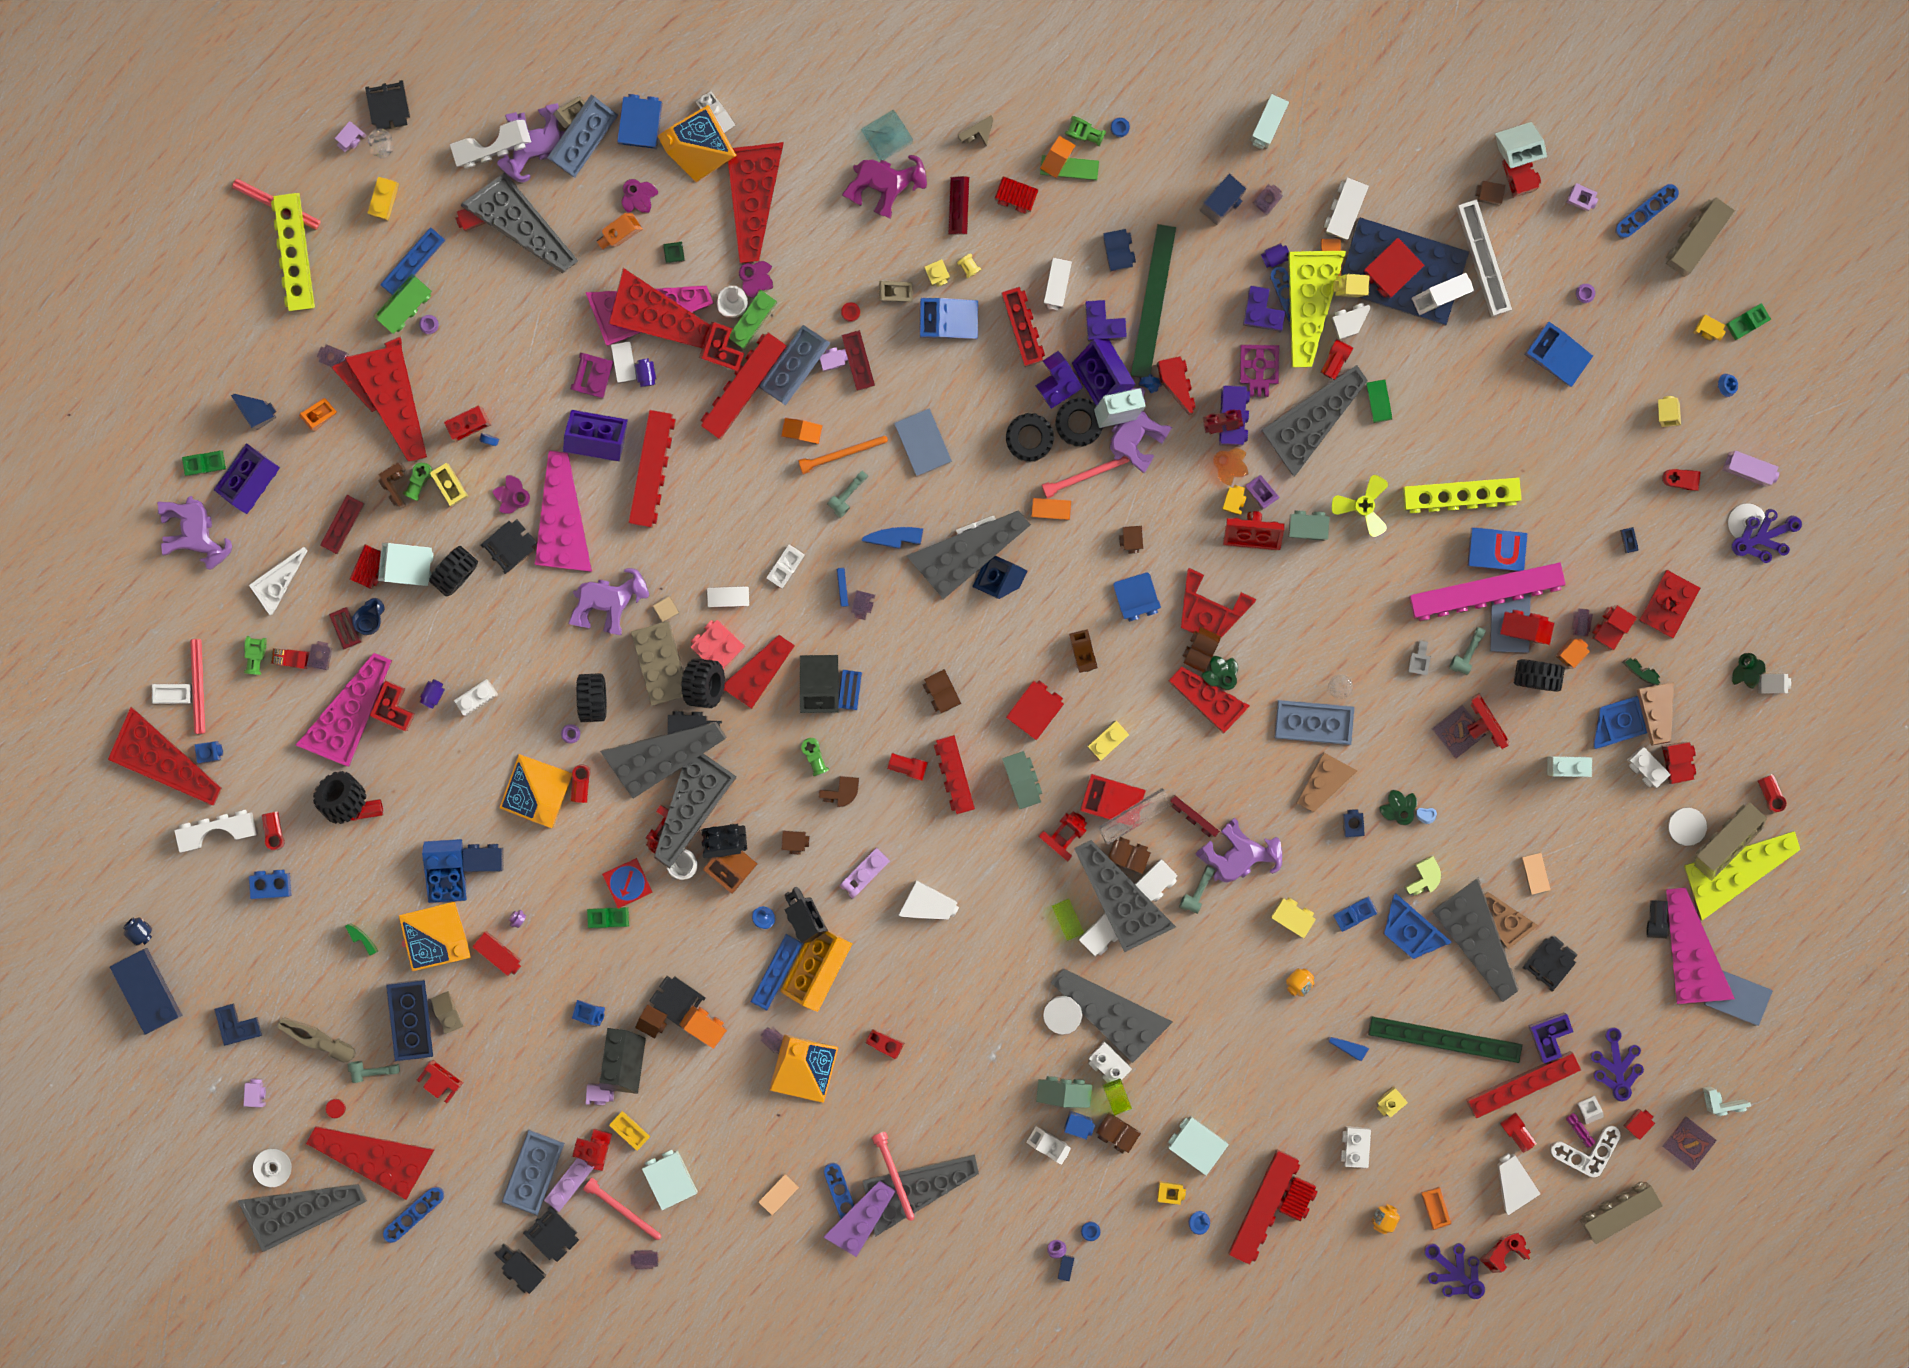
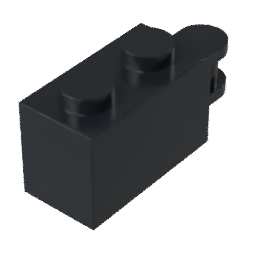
M672 711V715H668V734L712 722H717L720 727L722 721L707 720V716H703V712H692V715H684V711Z
M794 887L792 892L785 893V899L789 905L785 909L787 919L792 924L796 937L801 943L812 942L828 931L811 897L804 898L798 887Z
M503 1243L502 1248L494 1252L504 1263L502 1266L504 1271L502 1273L509 1280L513 1278L518 1283L516 1286L523 1293L527 1292L530 1294L546 1277V1274L520 1249L514 1252ZM507 1253L512 1256L509 1260L504 1257Z

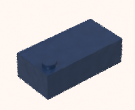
M1229 173L1205 200L1200 211L1218 225L1232 208L1236 210L1243 202L1240 198L1247 188Z
M148 948L142 949L110 966L145 1035L183 1016Z
M425 979L386 984L395 1061L433 1057Z

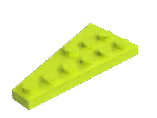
M1346 251L1288 252L1292 368L1312 367L1320 335L1324 328L1325 318L1334 294L1333 283L1340 273Z
M1795 831L1746 846L1712 881L1694 866L1695 862L1684 865L1700 919L1704 920L1800 850Z

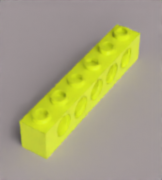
M300 193L273 196L274 200L271 201L273 212L276 213L274 228L278 231L279 235L276 243L278 250H281L279 265L280 269H283L284 272L282 286L286 288L287 296H284L285 306L288 307L289 311L315 308ZM286 208L291 211L289 219H285L283 216V211ZM288 228H292L294 231V236L291 239L286 236ZM290 247L296 249L297 253L294 258L288 254ZM293 266L299 269V274L296 277L291 274ZM296 285L302 289L299 296H296L293 292Z
M1520 477L1403 487L1404 510H1409V513H1421V509L1427 508L1429 512L1440 511V507H1448V510H1459V506L1467 505V509L1478 508V504H1486V507H1498L1497 503L1505 502V506L1517 505L1516 501H1521ZM1498 487L1505 490L1503 498L1496 496L1495 492ZM1478 489H1483L1486 492L1485 499L1480 500L1477 498L1476 493ZM1460 490L1465 491L1467 494L1465 501H1460L1457 498ZM1440 492H1445L1448 496V500L1445 503L1440 502L1438 499ZM1424 493L1429 497L1427 504L1420 503V494Z

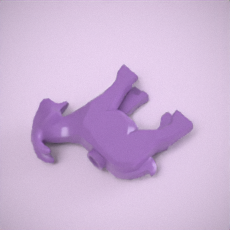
M558 103L538 109L540 115L545 118L546 124L544 129L539 128L529 131L527 127L531 143L525 144L526 148L517 151L513 149V159H509L507 154L498 160V166L515 181L523 183L531 178L530 174L520 175L527 161L539 157V160L548 159L547 157L565 133L564 131H559V121L553 115L559 109ZM524 112L505 115L508 122L525 120L526 123Z
M1133 387V388L1131 389V390H1135V389H1140V388H1141V392H1142L1143 399H1144V394H1145V389H1144V388H1142V387ZM1144 411L1134 421L1115 424L1112 429L1114 435L1111 438L1110 449L1115 455L1114 459L1119 460L1126 456L1132 465L1142 473H1145L1154 455H1144L1139 452L1136 446L1144 434L1162 444L1172 427L1157 424Z
M193 496L188 497L186 504L183 505L174 502H157L161 523H166L173 517L181 519L182 534L163 537V543H161L163 556L180 549L207 553V557L201 558L200 561H203L206 568L211 570L223 562L231 553L232 543L229 539H224V549L210 539L209 528H212L211 516L207 515V510L202 502L194 500Z
M634 568L624 569V572L633 574V578L619 587L609 586L610 582L599 579L598 583H582L577 591H573L574 596L579 598V602L573 610L568 624L590 628L588 613L594 608L607 612L603 632L622 635L620 627L621 614L632 594H636V603L641 598L647 599L649 597L646 582L640 572Z
M1235 817L1221 830L1234 847L1227 851L1224 856H1220L1214 852L1213 843L1209 841L1195 853L1206 864L1213 866L1217 870L1214 873L1215 881L1219 879L1226 883L1234 881L1240 876L1244 878L1251 872L1250 867L1255 862H1274L1275 866L1270 870L1271 874L1278 872L1282 866L1280 839L1277 837L1271 840L1265 838L1264 840L1268 847L1264 848L1242 833Z

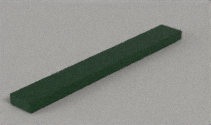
M1157 224L1131 376L1149 377V374H1151L1176 227Z
M1371 1016L1368 1031L1369 1036L1515 1063L1520 1062L1523 1046L1520 1043Z

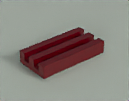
M348 607L329 614L343 650L362 642L358 632L352 625V617ZM343 612H345L347 620L350 624V627L356 639L355 641H353L350 635V632L342 615ZM336 615H338L349 641L348 644L345 643L335 618Z

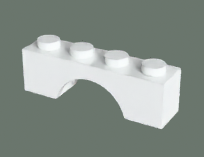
M515 120L500 126L497 140L489 147L481 146L473 138L463 139L450 144L456 166L468 169L476 166V162L481 161V163L491 161L492 156L498 155V157L507 155L511 149L515 151L526 148L525 144L531 143L525 120Z
M243 810L235 812L236 816L228 818V814L217 816V820L212 822L208 818L199 820L198 825L191 826L190 823L179 825V829L174 830L179 853L201 848L204 837L213 829H224L231 833L236 840L257 835L253 814Z

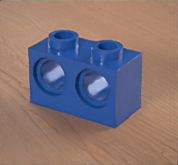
M285 869L273 870V874H266V871H255L254 875L249 876L250 899L292 896L290 873H285ZM277 878H281L284 881L282 889L277 888L275 885ZM259 879L265 882L263 890H259L256 887V882Z
M1069 1111L1064 1132L1087 1140L1088 1135L1092 1136L1095 1125L1092 1123L1091 1117Z

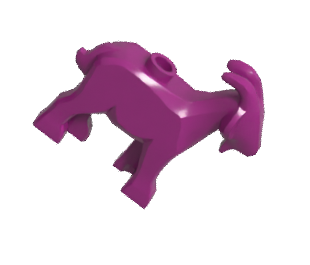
M909 155L908 158L914 161L916 165L901 171L890 168L891 164L882 159L880 162L872 159L863 160L858 165L854 164L853 170L857 173V177L849 183L842 196L861 206L863 190L870 187L881 192V197L874 209V213L891 219L892 205L895 198L911 181L914 183L912 191H915L917 188H927V176L922 160L918 156Z

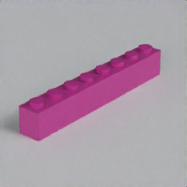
M1561 562L1413 594L1409 596L1413 618H1419V621L1429 620L1430 616L1435 614L1438 617L1447 616L1449 611L1453 610L1461 613L1468 611L1467 607L1475 606V609L1487 607L1486 603L1494 602V605L1505 603L1507 598H1512L1513 601L1524 599V595L1531 594L1534 597L1542 595V591L1550 590V593L1561 591V587L1565 586L1566 583Z

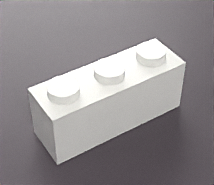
M1347 178L1345 182L1341 181L1337 191L1340 192L1338 200L1334 199L1331 206L1333 214L1331 218L1327 217L1324 228H1327L1326 234L1344 241L1348 240L1368 190V185Z

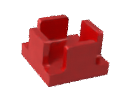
M434 1060L428 1063L417 1079L420 1083L429 1072L431 1077L423 1087L436 1098H439L450 1088L452 1091L444 1100L445 1103H448L463 1085L461 1080Z

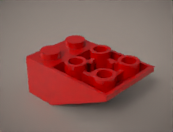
M1181 356L1158 361L1157 367L1161 383L1188 415H1192L1196 406L1194 397L1190 398L1189 391L1192 390L1190 379L1185 377V372L1188 371L1186 360H1182Z
M1090 774L1080 811L1135 827L1146 790Z

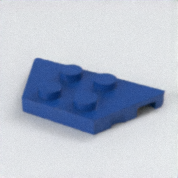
M1638 696L1600 707L1593 745L1594 749L1647 733Z
M1396 893L1393 895L1383 934L1412 959L1451 943L1445 935Z

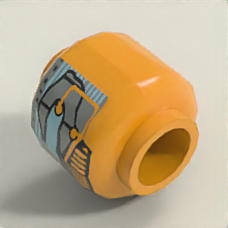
M1305 968L1295 969L1286 979L1287 991L1293 996L1304 997L1314 986V976Z
M1389 1204L1379 1206L1372 1218L1373 1228L1382 1234L1392 1233L1400 1220V1216L1396 1212L1397 1209Z

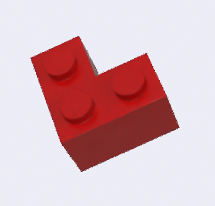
M1505 159L1502 161L1513 198L1534 192L1540 187V175L1538 172L1535 173L1534 169H1531L1533 167L1532 162L1510 168Z
M711 322L699 358L738 371L744 353L726 347L732 328Z
M1618 605L1610 608L1607 607L1602 615L1604 620L1601 624L1598 623L1592 631L1594 634L1592 639L1610 650H1615L1623 635L1628 633L1637 618Z
M1512 610V613L1505 612L1501 635L1550 645L1555 623L1548 621L1549 617L1534 613L1525 616L1523 615L1524 612L1519 610Z
M385 681L370 716L400 730L408 731L415 713L398 706L406 688L390 681Z
M1679 742L1662 746L1666 770L1671 774L1668 777L1669 784L1695 780L1696 767L1695 764H1691V761H1694L1693 757L1696 756L1694 745H1691L1690 742Z

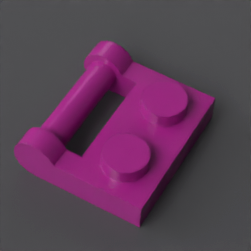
M580 352L578 369L574 384H571L570 390L604 399L614 361ZM587 361H591L593 364L587 386L582 387L581 383Z

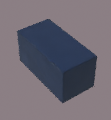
M1634 527L1620 530L1625 553L1638 551Z
M1062 1256L1058 1279L1070 1282L1074 1256Z

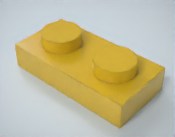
M623 1110L609 1124L637 1151L651 1137Z

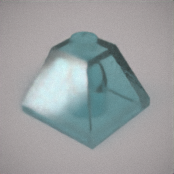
M894 109L861 129L879 160H886L913 143L911 135Z

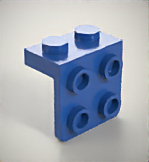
M1146 572L1114 583L1113 586L1123 619L1128 618L1130 622L1140 619L1139 615L1146 613L1147 616L1158 613L1157 609H1160L1161 605L1149 573Z

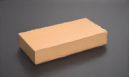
M1536 853L1522 857L1531 895L1550 890L1542 854Z
M784 1174L761 1198L759 1203L773 1215L799 1187Z

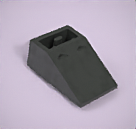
M800 655V713H839L838 655Z

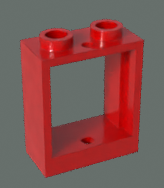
M479 405L444 422L451 439L456 442L491 426L484 409Z

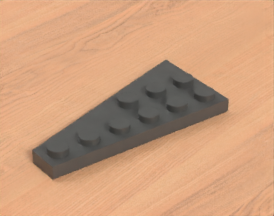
M1063 969L1051 981L1064 996L1071 997L1079 1004L1082 1014L1132 1063L1173 1023V1021L1066 969Z
M353 1184L238 1200V1203L262 1252H265L365 1203L367 1200L360 1185Z

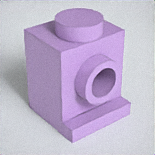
M349 121L335 139L338 141L337 146L346 152L351 148H356L361 141L359 138L361 136L365 138L367 135Z
M1576 183L1566 203L1588 212L1590 208L1594 209L1598 201V198H1595L1597 192ZM1580 196H1585L1586 201L1581 202L1579 200Z
M837 347L826 350V354H822L820 357L824 372L846 366L845 361L848 360L845 349L837 350Z
M250 1079V1082L245 1083L244 1106H266V1102H262V1099H265L266 1087H263L262 1079Z
M588 1083L586 1104L594 1101L596 1105H606V1102L614 1101V1091L601 1090L600 1084Z

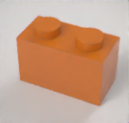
M1574 638L1570 639L1555 656L1569 669H1574L1590 651L1587 649L1588 645L1582 639Z
M692 1005L679 1025L685 1031L714 1049L727 1031L723 1026L724 1022L717 1017L712 1019L708 1016L709 1012L704 1008L699 1007L697 1009Z

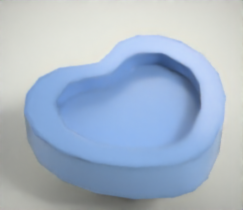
M1419 808L1416 816L1422 823L1430 824L1435 821L1437 812L1433 808Z

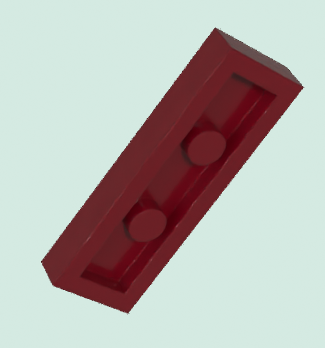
M950 177L949 235L967 234L970 177Z
M860 330L842 335L856 390L874 387L875 383Z
M346 495L320 546L338 554L365 504Z
M1176 795L1170 799V802L1173 803L1171 807L1179 814L1181 811L1187 814L1186 819L1194 826L1196 823L1202 826L1201 831L1208 837L1211 835L1216 837L1220 831Z

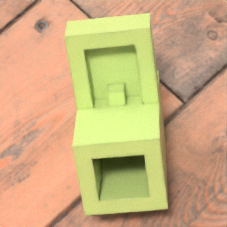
M1430 856L1415 864L1421 879L1405 886L1408 894L1418 895L1424 891L1423 888L1425 886L1431 893L1439 885L1441 871L1434 856Z

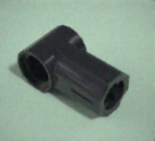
M1650 900V916L1646 928L1647 938L1667 939L1668 901Z

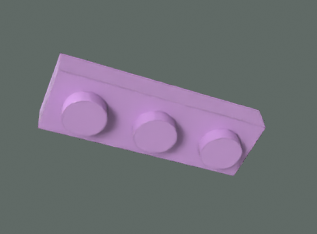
M577 1158L544 1201L560 1212L594 1167L587 1165L588 1161Z

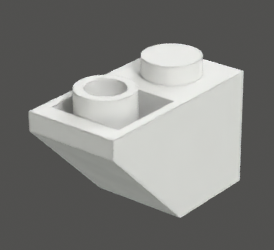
M712 91L696 101L700 109L709 105L724 133L735 126L727 111Z
M1364 303L1353 306L1352 311L1346 312L1344 309L1335 312V316L1331 320L1339 340L1356 335L1359 332L1370 310L1369 305L1364 306Z
M1788 674L1759 675L1758 693H1788V689H1791V678H1788Z

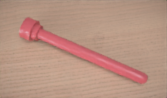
M1123 456L1119 460H1112L1055 484L1053 482L1042 484V489L1048 499L1053 497L1060 489L1128 463L1130 460Z
M886 1132L871 1137L873 1143L877 1145V1148H880L905 1215L909 1221H912L914 1219L913 1211L887 1147L888 1136Z
M591 1177L582 1189L586 1193L596 1194L655 1240L661 1238V1234L600 1189V1185L597 1184L598 1181Z

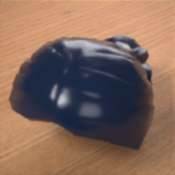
M379 598L369 599L353 615L352 625L358 633L367 636L379 630L381 625L380 615L385 610V606Z

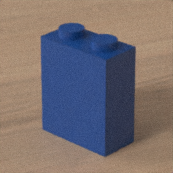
M628 94V97L623 96L618 144L657 149L662 101H658L659 98L648 96L647 99H640V96L635 94Z

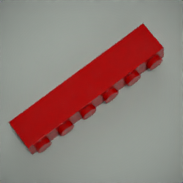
M769 332L766 335L762 334L756 342L759 345L755 351L750 350L745 358L747 359L745 365H740L739 370L735 371L736 377L732 382L729 380L724 386L723 390L725 392L722 397L717 396L712 403L714 408L710 413L706 412L700 420L703 422L701 426L720 440L787 348L786 344Z
M649 410L629 524L653 528V524H657L658 513H655L656 506L661 504L662 494H659L660 486L663 487L665 482V475H662L663 468H667L669 456H666L667 449H671L672 438L669 437L670 430H674L676 419L673 418L671 413Z
M1570 1051L1563 1054L1560 1058L1543 1063L1466 1100L1474 1117L1477 1119L1581 1071V1068L1574 1053Z
M1276 1150L1229 1249L1228 1254L1249 1265L1252 1261H1256L1259 1255L1257 1249L1260 1244H1264L1268 1235L1265 1232L1268 1226L1272 1227L1276 1217L1273 1215L1276 1209L1280 1210L1284 1202L1282 1196L1284 1192L1289 1191L1292 1185L1290 1179L1293 1174H1297L1300 1168L1298 1158L1281 1150Z

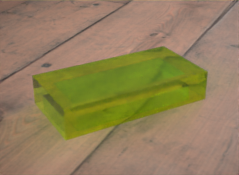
M1069 898L1052 905L1067 941L1084 934Z
M1120 1078L1102 1085L1114 1116L1132 1109Z

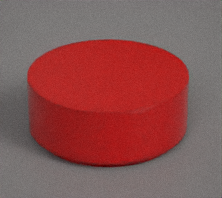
M853 302L846 303L841 309L842 317L848 322L856 321L860 316L859 306Z
M332 1099L326 1105V1113L331 1118H339L345 1113L346 1106L340 1099Z

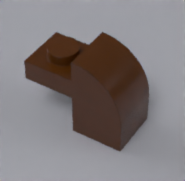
M1088 629L1070 633L1071 645L1079 673L1097 669V662Z
M840 776L839 791L819 790V798H823L822 802L834 803V799H838L837 807L846 806L857 796L859 778Z

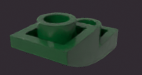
M1628 657L1622 662L1640 679L1653 685L1660 684L1658 673L1654 669L1650 670L1649 668L1641 671L1640 668L1642 666L1636 658Z

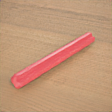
M239 179L234 181L232 186L234 189L272 208L271 201L274 200L273 196ZM286 208L283 214L291 217V211ZM302 212L304 224L317 230L321 221Z
M192 639L190 647L194 733L204 734L201 639Z

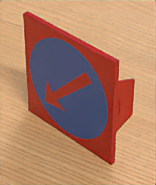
M637 858L602 874L617 908H621L653 893Z

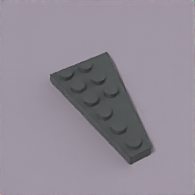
M505 172L461 204L463 208L562 274L578 262V259Z
M1358 365L1262 429V432L1293 477L1297 475L1368 381Z
M1018 510L906 556L938 594L945 599L1031 524Z
M712 722L667 735L664 734L610 749H603L600 752L634 799L727 737L717 722Z
M704 753L682 767L654 856L656 860L669 869L672 867L736 780L737 776Z
M1092 840L1074 848L1124 952L1176 928Z
M1477 877L1433 909L1432 912L1501 1001L1504 1002L1518 992L1519 988L1509 966L1505 949H1503L1500 941L1501 938L1486 902V896L1482 891L1479 877Z
M974 1154L897 1173L914 1214L939 1197L979 1174ZM890 1174L863 1180L865 1194L879 1181L896 1190ZM895 1191L873 1228L875 1237L907 1218L897 1191Z

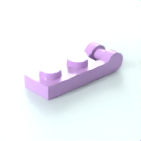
M876 848L839 887L842 890L845 889L853 899L890 860ZM853 879L859 884L856 888L850 884Z

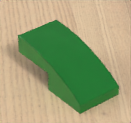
M1761 303L1730 321L1726 326L1736 341L1770 321L1771 318Z
M1385 379L1367 382L1366 387L1373 423L1392 420Z
M223 450L182 457L185 476L226 470Z
M629 908L587 909L588 928L628 927Z
M351 923L345 925L353 942L355 943L361 939L369 956L379 952L372 940L361 929Z

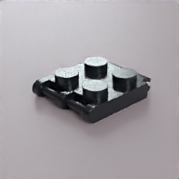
M399 80V83L388 85L383 83L382 86L373 88L365 87L372 125H376L378 131L390 129V122L392 121L395 128L408 125L407 119L410 118L403 80ZM400 86L398 89L388 90V88ZM383 90L382 92L371 94L372 91Z
M518 519L513 523L510 521L505 523L480 545L490 553L491 559L501 566L504 574H507L534 551L533 546L537 543L529 532L522 536L521 533L526 529ZM488 544L495 550V552L497 553L496 555H495V553L490 549V547L488 546ZM499 557H501V559L506 563V565H507L508 567H506V566L501 562V560L499 559Z
M730 824L701 830V835L703 836L702 847H704L702 856L705 859L741 854V851L748 849L746 827L744 825Z
M1554 935L1549 940L1545 938L1522 967L1524 970L1527 969L1535 975V979L1545 983L1551 992L1555 990L1577 963L1574 959L1578 955L1568 946L1562 951L1561 948L1564 943ZM1530 965H1532V966H1533L1536 970H1538L1540 973L1538 974L1535 970H1533V969L1530 967ZM1543 976L1549 979L1553 984L1549 983L1546 979L1543 978Z
M666 976L659 986L664 992L656 990L650 1002L654 1004L653 1008L666 1014L669 1020L681 1027L679 1025L681 1020L690 1010L697 997L699 999L694 1005L696 1008L706 997L676 976L673 979Z
M549 1206L547 1208L548 1211L540 1219L537 1218L535 1220L536 1223L528 1231L525 1230L523 1234L549 1260L553 1258L558 1262L567 1253L563 1247L566 1246L570 1250L579 1239L575 1236L577 1231L552 1206ZM550 1213H552V1215L543 1223L542 1221H543ZM539 1225L540 1227L531 1235L530 1233Z

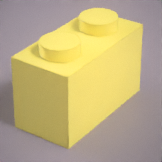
M1346 274L1336 277L1333 283L1335 296L1358 298L1368 295L1369 276Z
M448 463L430 472L450 506H454L469 497Z
M1115 721L1087 747L1101 761L1129 734Z
M1289 897L1287 900L1282 898L1272 913L1271 918L1302 938H1305L1316 920L1312 917L1314 913L1305 907L1303 910L1296 907L1298 903Z

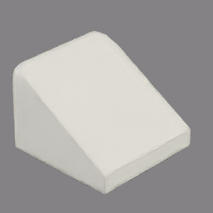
M1595 1096L1577 1103L1586 1124L1604 1117Z

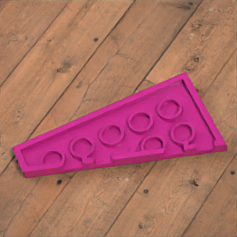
M707 286L657 289L692 313L714 304ZM617 291L585 292L606 346L642 333L609 324Z
M549 450L535 565L592 572L569 454Z
M373 653L353 679L349 681L341 693L320 715L318 720L297 742L296 746L350 767L392 660Z
M1686 888L1666 889L1677 1004L1735 999Z

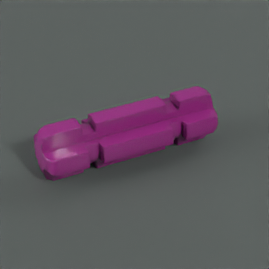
M1574 1113L1567 1116V1122L1572 1125L1573 1130L1583 1140L1584 1145L1587 1148L1595 1144L1594 1139L1589 1136V1132L1578 1121V1117Z

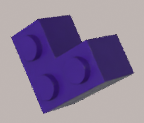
M1256 286L1249 287L1243 321L1244 326L1278 332L1282 331L1285 311L1267 308L1270 289Z
M1105 300L1085 302L1088 341L1093 339L1116 340L1127 338L1126 318L1106 319Z
M1059 350L1043 360L1051 375L1035 386L1044 401L1052 409L1083 387Z
M1561 1013L1528 1025L1541 1062L1546 1063L1562 1057L1556 1038L1574 1032L1566 1013Z

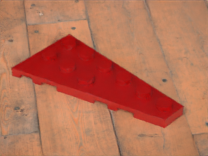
M784 142L732 148L736 156L728 161L740 264L759 262Z
M625 268L622 269L609 324L698 348L703 347L710 324Z
M401 345L344 357L406 460L409 462L426 458V450Z
M130 707L108 760L214 806L222 787L133 707Z
M318 1126L314 1128L306 1142L307 1145L405 1200L409 1197L435 1150Z

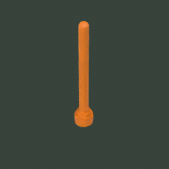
M881 436L812 460L810 458L800 459L798 462L802 474L809 473L815 466L887 443L888 438Z

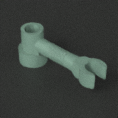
M861 471L838 498L833 496L828 501L827 505L835 511L834 513L839 518H842L850 509V506L845 501L868 478L865 472Z
M1480 627L1476 628L1464 657L1461 658L1455 655L1449 665V669L1455 672L1459 671L1465 675L1470 673L1472 665L1469 662L1486 630Z
M1206 866L1193 897L1185 894L1181 899L1179 908L1198 914L1202 906L1199 900L1215 871L1214 868Z
M363 1061L347 1064L348 1072L351 1073L352 1083L362 1082L363 1077L398 1074L400 1072L399 1064L372 1069H364Z

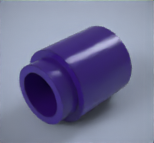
M1280 243L1264 250L1265 252L1261 254L1266 268L1270 266L1273 268L1288 261L1289 250L1286 245L1282 246Z
M649 358L637 360L638 364L634 366L637 382L640 383V387L656 385L653 361L649 362Z
M435 679L432 682L428 681L420 695V703L433 709L445 691L442 687L443 683Z

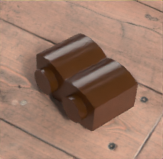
M1200 627L1198 632L1194 631L1190 639L1193 643L1191 647H1186L1182 655L1185 657L1183 663L1204 673L1218 647L1221 636Z
M945 669L924 679L926 683L922 685L927 695L931 693L934 699L931 703L935 712L940 711L942 714L962 704Z
M1119 837V840L1114 839L1108 857L1115 864L1143 874L1151 852L1147 851L1148 847L1137 844L1135 847L1129 844L1130 840Z
M1110 1112L1107 1113L1096 1131L1099 1134L1098 1138L1105 1143H1108V1141L1115 1144L1114 1148L1122 1154L1125 1151L1127 1153L1130 1152L1141 1134L1140 1131Z

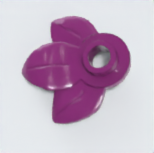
M629 179L623 185L624 196L622 198V206L627 213L631 212L634 208L640 212L649 213L651 210L650 198L656 196L658 190L649 182L640 183L636 179ZM635 185L636 191L630 192V186Z
M759 261L755 264L746 263L740 267L739 277L743 281V290L749 297L755 299L758 290L773 289L772 279L768 275L772 269L769 263ZM748 269L752 271V275L749 277L745 275V271Z
M512 475L506 476V486L493 490L495 498L502 502L499 509L502 513H513L518 507L523 508L530 502V494L527 490L523 489L522 482ZM522 494L524 500L519 502L517 497Z

